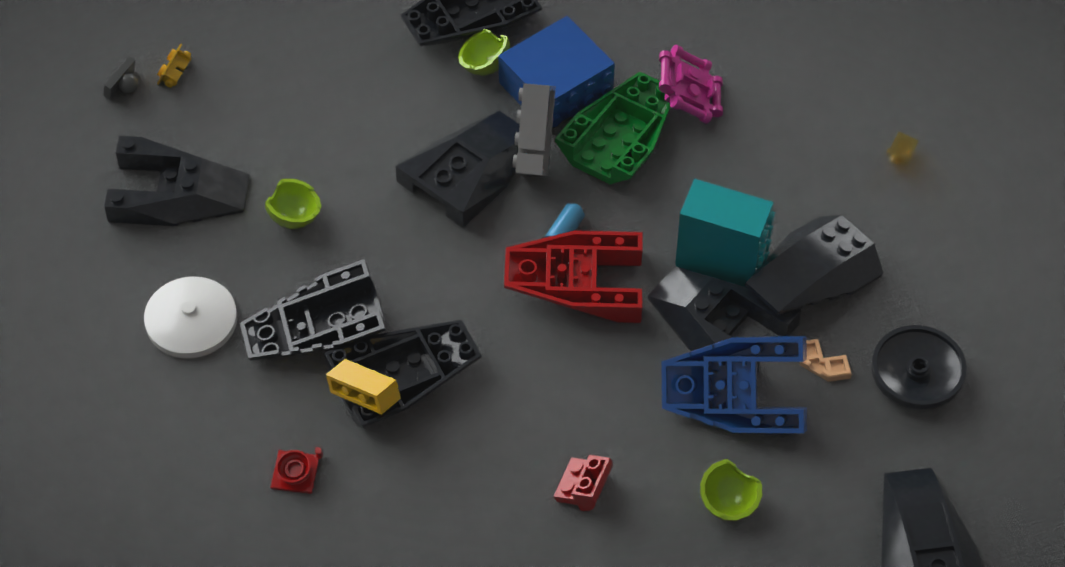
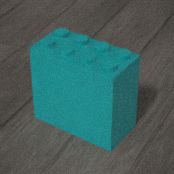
M694 179L679 215L675 266L746 287L745 284L748 279L770 256L768 251L772 243L770 238L773 233V222L776 212H773L774 202Z

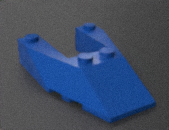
M806 336L733 337L661 361L662 409L702 421L705 424L716 426L732 433L804 434L807 431V407H757V362L806 361Z

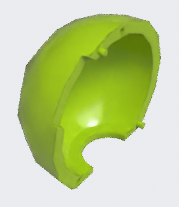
M487 29L474 34L460 49L458 56L460 65L471 74L481 76L494 74L499 70L498 55L510 49L508 37L501 35L500 39Z
M281 179L272 197H268L265 202V209L270 218L279 226L288 229L303 228L312 223L318 216L322 206L314 188L306 182L297 179Z
M724 459L712 464L704 472L700 482L701 499L705 508L715 517L721 520L737 521L749 516L759 506L762 498V483L753 475L749 476L740 471L736 464L730 460Z

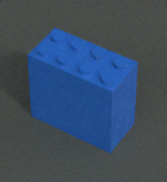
M568 16L498 55L499 83L520 105H522V101H519V89L523 88V83L556 86L552 127H556L565 119L575 116L580 110L614 89L615 63Z

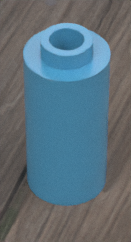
M574 203L566 204L544 238L576 230L585 217L582 207Z

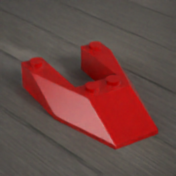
M574 230L506 247L504 288L615 322L641 323L642 289L596 287L597 265L642 266L643 232Z

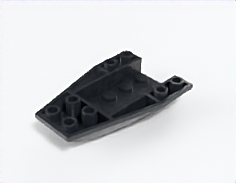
M420 0L400 16L419 46H430L467 38L483 31V29L492 31L506 27L541 11L542 6L537 0Z
M462 319L375 334L324 353L330 371L344 359H347L385 376L392 377L397 381L401 399L382 415L342 398L353 421L362 428L407 410L481 358V353Z
M932 468L884 473L882 567H982L975 543Z

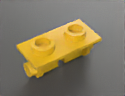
M181 43L177 50L172 49L167 57V60H169L168 65L163 64L157 73L160 76L157 85L162 80L167 87L175 86L182 75V72L176 68L184 72L191 61V53L180 50Z

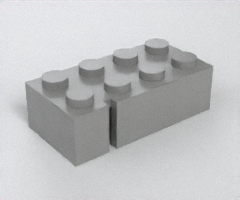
M523 83V88L519 89V101H522L521 110L517 112V123H520L519 132L515 134V146H518L517 155L514 154L513 168H516V173L548 174L556 86Z

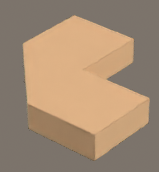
M806 340L807 360L799 362L800 366L828 382L851 379L852 373L846 355L823 358L819 340Z

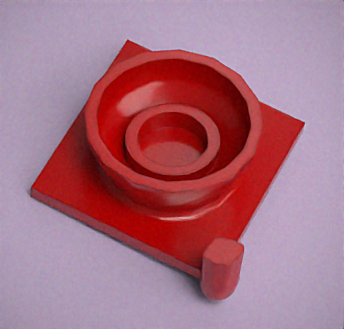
M315 447L316 455L306 454L299 450H279L270 488L312 494L319 459L323 458L322 449Z

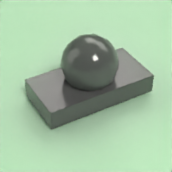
M127 57L105 82L103 91L105 98L110 100L118 90L126 94L137 90L139 81L132 74L135 71L134 58Z

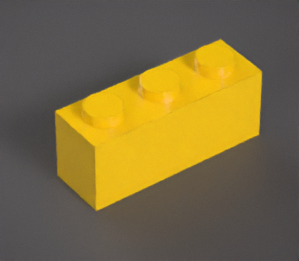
M344 359L326 374L332 394L381 415L401 399L398 383L395 379L347 359Z

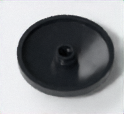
M922 325L903 326L887 333L876 345L871 363L874 381L881 392L895 403L912 409H932L950 402L960 392L967 370L964 354L958 344L942 331Z

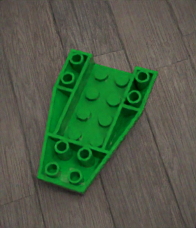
M638 72L579 111L555 138V143L571 166L608 184L631 179L653 153L671 108L670 103L665 101V93L659 90L660 81L642 72Z

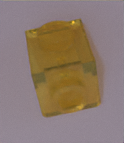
M898 131L891 147L886 151L887 157H890L889 161L897 165H901V163L908 165L919 140Z

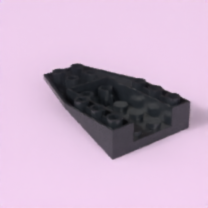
M497 111L437 140L396 165V181L412 193L421 188L446 206V217L464 228L507 187L516 169L513 168L514 154L517 155L518 146H515V134L519 132L520 124L501 111Z

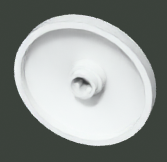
M184 277L165 284L153 294L145 309L144 323L149 339L162 352L178 358H197L218 350L230 339L237 323V310L230 292L218 282L203 277Z

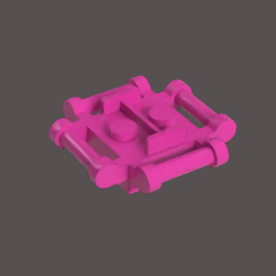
M674 45L671 51H661L659 53V61L661 62L659 90L665 93V101L670 103V107L676 110L681 109L699 118L705 124L709 123L712 117H721L723 115V106H721L723 78L709 74L712 62L707 59L702 60L684 51L679 45ZM681 59L699 67V69L681 61Z

